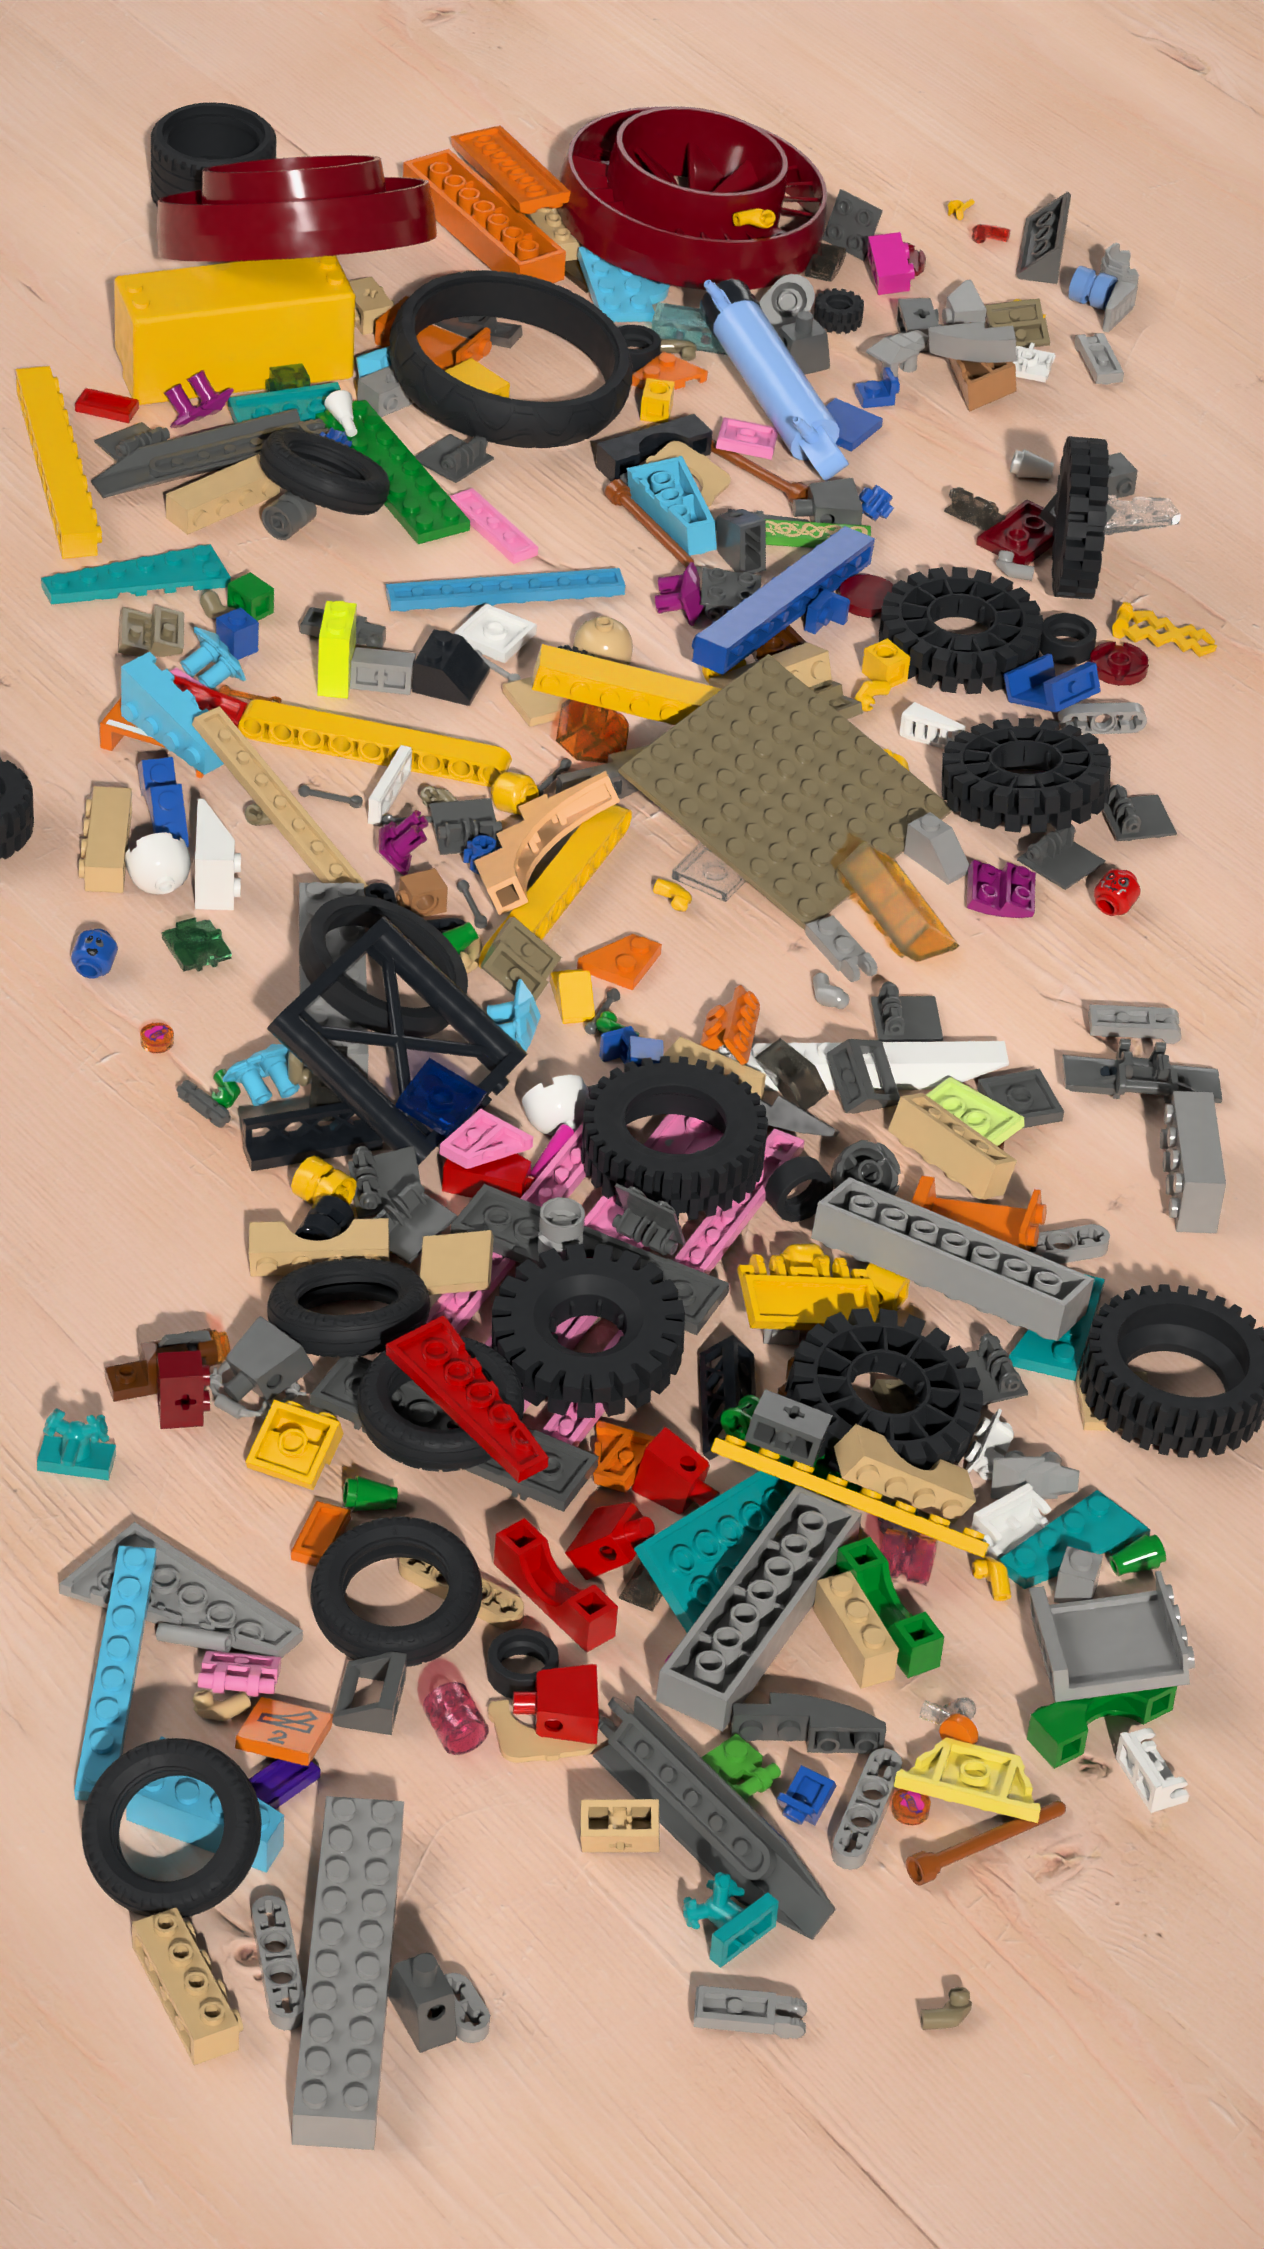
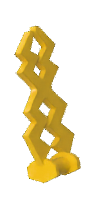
M1123 602L1118 608L1116 621L1112 625L1113 637L1121 639L1126 635L1134 643L1147 637L1156 647L1168 642H1175L1183 653L1192 649L1198 657L1214 652L1217 648V645L1214 644L1215 640L1204 628L1196 630L1193 624L1177 628L1167 617L1158 619L1153 610L1133 611L1131 603ZM1133 619L1135 624L1129 627L1128 622ZM1145 620L1150 624L1142 629H1139L1137 625ZM1165 628L1167 632L1158 634L1156 630ZM1189 635L1191 638L1186 640L1185 636ZM1203 639L1209 645L1201 647L1198 641Z

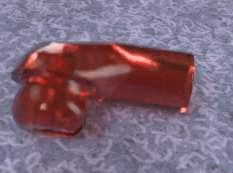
M977 224L972 229L971 238L976 243H983L986 238L1008 242L1011 230L995 225Z

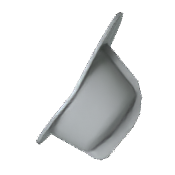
M789 274L777 280L761 298L759 304L778 333L783 325L796 323V316L799 311H810L814 304L815 293L808 279L801 275Z

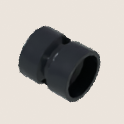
M331 1195L321 1196L317 1198L295 1235L313 1241L328 1240L346 1231L353 1219H355L352 1208L340 1198Z

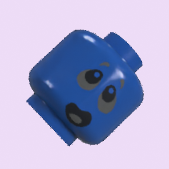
M103 929L83 931L79 934L72 951V964L76 971L86 978L94 979L104 976L112 968L118 951L117 943Z

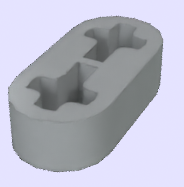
M459 1973L445 1974L454 1994H460V2001L455 1997L456 2036L466 2043L482 2041L489 2034V2010L466 1976ZM466 2014L468 2015L471 2022H465Z

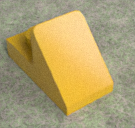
M582 969L551 972L550 984L562 1024L592 1021L595 1017L590 972L588 970L583 971Z

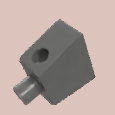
M799 311L796 316V323L783 325L779 329L778 335L805 375L830 369L827 332L813 319L811 312Z
M853 478L812 483L808 488L807 499L793 500L794 517L809 516L811 522L849 525H861L863 509Z
M745 509L720 514L715 520L717 550L720 556L735 572L754 574L765 571L766 520Z
M260 1316L228 1353L226 1361L235 1376L223 1388L236 1402H239L251 1390L263 1399L271 1400L310 1372L314 1366L302 1345Z
M428 1952L422 1953L395 1964L388 1997L419 2053L455 2041L454 1992L433 1954ZM429 2010L432 2012V2018L427 2017Z

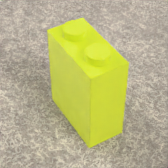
M326 601L319 634L318 696L348 699L351 661L356 647V603Z

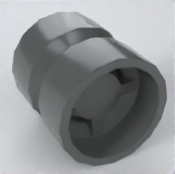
M287 491L263 510L262 522L268 533L274 538L287 540L315 518L317 508L315 503H310Z

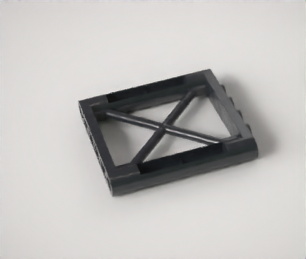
M385 916L378 920L267 1027L270 1033L393 1151L414 1146L418 1166L436 1147L440 1149V1144L452 1134L455 1128L458 1129L462 1123H465L472 1116L470 1113L473 1110L477 1112L479 1109H484L492 1101L488 1096L491 1092L497 1096L509 1084L510 1081L506 1077L528 1055ZM368 953L382 967L391 1034L318 1024L306 1010ZM396 973L468 1043L405 1036ZM328 1040L392 1047L401 1110ZM407 1049L475 1057L491 1072L432 1132L416 1118Z

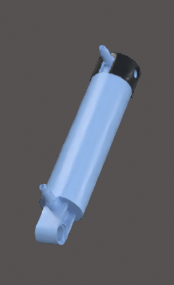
M728 279L717 284L711 280H706L704 287L707 292L701 299L699 307L702 319L706 322L713 336L720 342L793 457L798 460H810L820 476L825 481H828L849 465L836 445L840 431L836 421L762 311L759 302L751 293L748 285L737 279Z

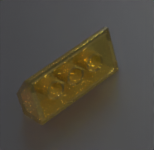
M863 841L837 866L844 875L842 879L844 885L851 892L858 894L860 897L857 901L865 912L875 917L876 920L873 924L884 936H889L892 940L889 945L899 957L907 956L915 962H919L953 951L960 946L895 859Z

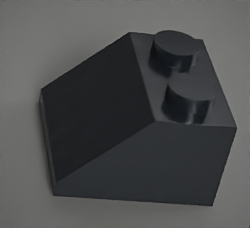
M434 629L413 663L412 692L470 706L490 673V667L463 636Z

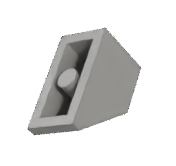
M965 280L947 297L946 308L942 311L944 325L984 322L985 324L987 309L972 280Z
M931 812L908 824L904 854L948 885L968 874L969 862L951 826Z

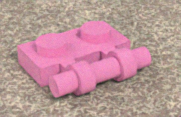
M206 1651L202 1661L201 1673H199L198 1688L212 1689L213 1693L225 1694V1690L247 1692V1696L259 1697V1693L274 1694L275 1684H277L281 1671V1657Z

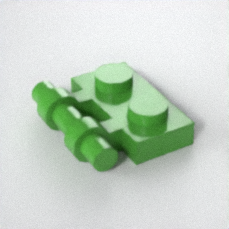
M735 1734L701 1757L747 1803L750 1796L757 1791L760 1793L766 1791L773 1785V1780L781 1776V1770L775 1763H771L765 1768L761 1767L763 1755L738 1734ZM742 1779L745 1781L741 1785L736 1784Z

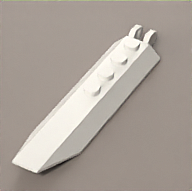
M1005 1041L882 1042L898 1090L934 1089L949 1077L962 1083L1009 1065ZM752 1043L749 1061L744 1065L766 1074L764 1091L838 1090L827 1052L841 1043ZM725 1044L718 1048L719 1054L739 1062ZM872 1053L863 1054L873 1089L884 1090Z

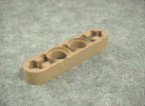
M399 1558V1573L401 1577L445 1600L449 1586L436 1580L439 1576L443 1575L435 1567L420 1560ZM481 1577L482 1593L486 1597L481 1601L477 1617L503 1630H512L519 1627L524 1617V1602L522 1599Z

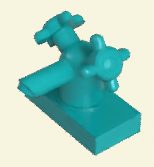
M57 1408L54 1409L44 1425L43 1432L47 1435L44 1436L37 1459V1471L109 1481L116 1458V1445L98 1442L99 1439L102 1442L109 1441L105 1416L98 1415L95 1418L93 1415H89L86 1417L89 1424L81 1421L68 1422L63 1419L65 1412ZM55 1432L63 1435V1437H56L53 1435L55 1434Z
M718 1872L714 1880H708L706 1884L707 1888L713 1890V1895L705 1903L697 1904L696 1899H691V1897L684 1898L683 1916L687 1926L693 1929H700L698 1920L708 1919L718 1928V1930L712 1933L709 1959L721 1968L776 1927L779 1901L769 1893H766L744 1910L730 1899L734 1895L743 1897L745 1893L744 1888L738 1887L729 1874Z

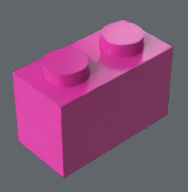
M901 232L868 236V258L878 295L910 291V281L915 279L913 263H908L910 257L909 246L907 242L903 243Z

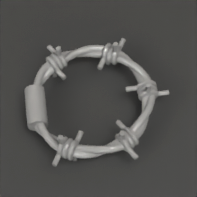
M224 1361L218 1370L217 1367H214V1373L210 1374L209 1386L215 1398L214 1405L237 1419L254 1416L265 1419L272 1404L265 1400L261 1410L253 1411L246 1409L243 1405L226 1395L220 1394L219 1388L227 1384L222 1383L221 1375L230 1369L227 1361ZM296 1381L286 1388V1397L280 1402L286 1403L298 1395L306 1396L307 1392H300V1386Z

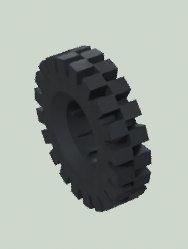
M1069 436L1064 444L1057 484L1058 497L1055 502L1056 518L1053 525L1052 589L1054 597L1092 600L1095 596L1102 564L1101 551L1104 549V527H1106L1109 453L1106 439Z
M943 567L929 569L928 578L919 571L908 575L907 582L900 580L894 584L892 592H887L883 599L878 636L879 642L888 638L910 656L908 679L918 675L917 684L932 688L940 680L942 681L941 691L956 693L958 684H964L966 694H981L982 684L984 683L991 692L1004 689L1005 673L1031 662L1039 656L1043 615H1040V607L1036 600L1029 601L1030 594L1022 587L1012 590L1013 582L1002 576L991 583L992 573L977 570L974 578H969L968 569L963 567H953L951 577L947 576ZM948 617L966 618L983 624L988 630L970 635L956 634L940 628L934 622Z
M1019 718L1018 726H1013L1008 719L993 721V729L982 723L971 727V733L963 730L955 735L954 741H949L944 747L942 757V796L944 800H947V806L953 812L961 811L960 817L970 822L980 819V826L995 829L1000 823L1005 822V831L1020 833L1023 824L1029 825L1031 833L1047 832V823H1050L1056 830L1071 827V820L1082 824L1091 819V813L1098 815L1104 809V803H1108L1110 796L1111 755H1109V750L1105 744H1098L1099 739L1091 733L1081 735L1082 729L1072 725H1067L1059 730V722L1044 720L1040 727H1035L1034 718ZM1034 769L1046 772L1037 774H1019L1009 772L1006 770Z
M584 1244L566 1245L565 1261L561 1259L555 1248L539 1253L538 1266L527 1259L516 1267V1278L508 1275L500 1285L499 1296H495L492 1307V1349L503 1356L515 1370L523 1387L524 1400L537 1407L548 1396V1412L565 1416L570 1403L574 1402L578 1403L577 1418H595L596 1403H602L607 1416L610 1417L625 1413V1398L637 1409L651 1401V1390L660 1395L670 1385L671 1374H677L682 1362L685 1310L683 1301L678 1300V1289L672 1280L663 1281V1271L652 1262H649L640 1269L641 1256L627 1250L622 1253L617 1262H613V1246L596 1244L593 1258H586ZM597 1316L613 1322L623 1332L624 1336L620 1337L618 1344L608 1350L597 1353H580L562 1346L553 1337L552 1332H556L557 1326L570 1318Z
M861 1308L852 1309L848 1320L840 1312L827 1317L824 1327L819 1323L816 1324L807 1333L805 1341L802 1340L787 1378L785 1392H787L786 1397L833 1415L818 1459L830 1451L833 1452L828 1467L840 1473L834 1446L857 1424L884 1435L890 1446L902 1459L919 1469L929 1470L939 1459L952 1464L955 1461L959 1463L967 1452L983 1406V1391L977 1390L981 1382L975 1367L966 1368L970 1357L960 1345L946 1350L950 1336L936 1327L930 1334L924 1337L921 1333L926 1322L925 1320L909 1314L904 1327L897 1326V1311L880 1308L875 1322L869 1309ZM864 1373L888 1374L907 1384L913 1390L919 1403H917L914 1410L907 1413H885L863 1402L856 1394L851 1382L855 1381L856 1376Z

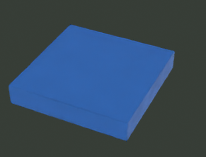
M837 398L826 405L840 430L836 445L851 452L882 427L883 418Z

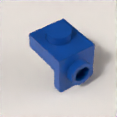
M631 1026L601 1035L599 1057L603 1062L620 1058L626 1064L630 1036L638 1037Z
M801 1765L786 1794L780 1792L777 1797V1801L783 1810L782 1815L794 1823L802 1825L806 1821L815 1826L837 1787L835 1781Z

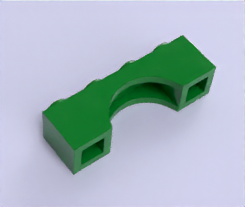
M871 1537L839 1547L835 1575L851 1571L899 1649L897 1665L906 1677L911 1678L940 1667L944 1635L926 1611L912 1615L903 1606L891 1580L888 1560Z
M1177 1686L1055 1702L1049 1706H1041L1030 1716L1027 1740L1055 1769L1084 1754L1088 1735L1087 1725L1105 1716H1123L1144 1725L1173 1710Z

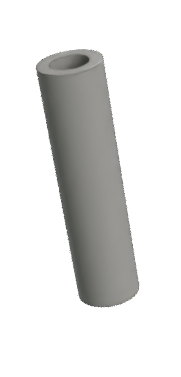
M163 1622L158 1625L156 1631L157 1640L226 1653L232 1647V1635L228 1633Z

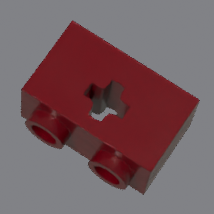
M201 1350L157 1353V1404L160 1429L204 1426V1412L210 1411L209 1390H204V1386H210L209 1364L202 1365Z

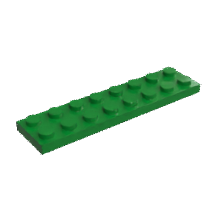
M366 400L352 402L353 422L358 432L353 437L347 436L348 441L353 443L350 448H354L363 455L368 456L385 470L389 477L390 490L384 505L417 544H422L470 531V520ZM327 409L315 415V419H322L326 424L325 429L333 427L334 430L345 431L343 425Z

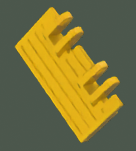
M752 1254L749 1265H739L737 1268L750 1328L811 1330L818 1323L824 1327L827 1317L840 1312L848 1320L852 1309L868 1308L875 1322L880 1310L873 1280L868 1278L867 1269H853L850 1277L845 1258L834 1259L832 1265L833 1278L830 1275L825 1257L814 1258L813 1267L790 1266L787 1270L789 1276H787L783 1257L780 1255H772L771 1259H769L770 1275H767L764 1259L761 1255Z

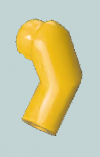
M759 208L737 212L733 215V222L736 226L750 224L763 229L771 227L776 219L773 211Z

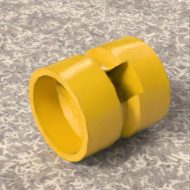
M311 1156L296 1170L291 1188L296 1196L308 1203H315L317 1198L321 1196L331 1195L340 1198L350 1205L355 1196L357 1184L355 1179L339 1169H334L331 1164L318 1156Z

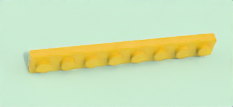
M727 1434L725 1440L715 1438L711 1448V1452L979 1557H986L990 1544L983 1542L985 1534L964 1527L962 1533L949 1528L951 1523L949 1520L931 1513L928 1520L914 1515L917 1508L897 1500L893 1507L881 1502L882 1494L862 1487L860 1493L846 1488L848 1481L831 1474H828L826 1480L812 1475L815 1469L795 1460L792 1467L778 1462L781 1455L761 1447L757 1454L745 1449L746 1441Z

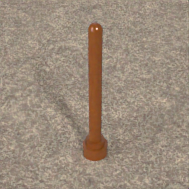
M712 439L711 452L786 493L790 503L793 504L794 499L808 498L809 486L802 482L790 483L736 452L716 449L717 441Z
M616 479L607 485L605 497L612 504L624 506L684 567L687 568L690 562L694 563L693 558L631 498L630 488L622 480Z
M1055 1801L1041 1807L1038 1823L1016 1818L938 1853L920 1851L907 1857V1872L916 1885L926 1884L935 1880L941 1868L1062 1816L1066 1812V1805L1062 1801Z

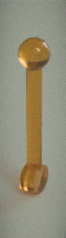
M223 685L219 689L220 693L228 696L282 703L281 698L277 696L267 698L232 690L227 685Z

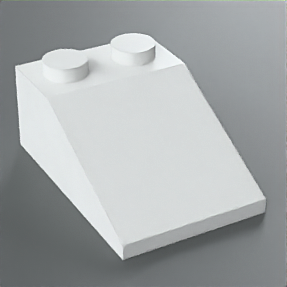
M198 799L195 851V909L234 910V897H240L241 878H234L235 872L241 873V853H235L234 838L205 799Z

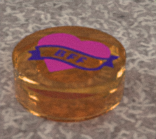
M150 1023L144 1026L140 1032L142 1048L151 1053L168 1051L174 1044L173 1029L164 1023Z
M900 1789L893 1796L892 1815L897 1821L906 1825L921 1824L929 1816L931 1801L928 1795Z

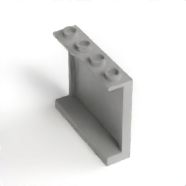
M1155 1571L1156 1591L1049 1605L1044 1586L1029 1588L1031 1619L1055 1702L1190 1684L1189 1669L1195 1668L1193 1648L1188 1646L1187 1631L1185 1625H1181L1178 1604L1174 1605L1172 1585H1165L1161 1571Z

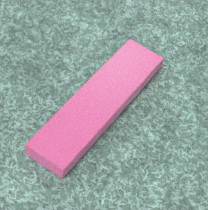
M473 488L449 496L470 520V525L513 564L538 555V546Z

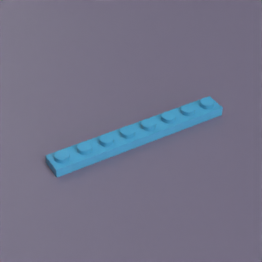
M620 568L386 584V596L390 611L401 612L417 609L434 610L446 607L625 595V582Z

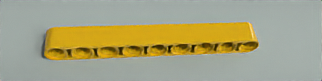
M255 699L248 703L238 724L241 733L251 740L387 767L401 745L408 746L412 750V772L492 787V784L502 773L508 772L512 762L510 753L498 746L261 699Z
M613 805L586 820L578 827L527 891L528 903L513 909L485 944L479 958L480 969H482L481 964L490 946L510 917H515L539 939L542 940L627 832L632 818V811L630 809Z

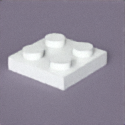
M485 604L458 628L454 634L463 636L474 650H479L483 655L496 661L506 663L536 635L537 624Z

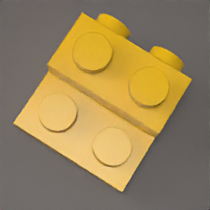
M274 1400L245 1461L246 1466L249 1469L314 1490L325 1464L330 1465L344 1435L341 1423L335 1416L329 1413L319 1412V1414L307 1411L296 1402L287 1401L283 1403Z

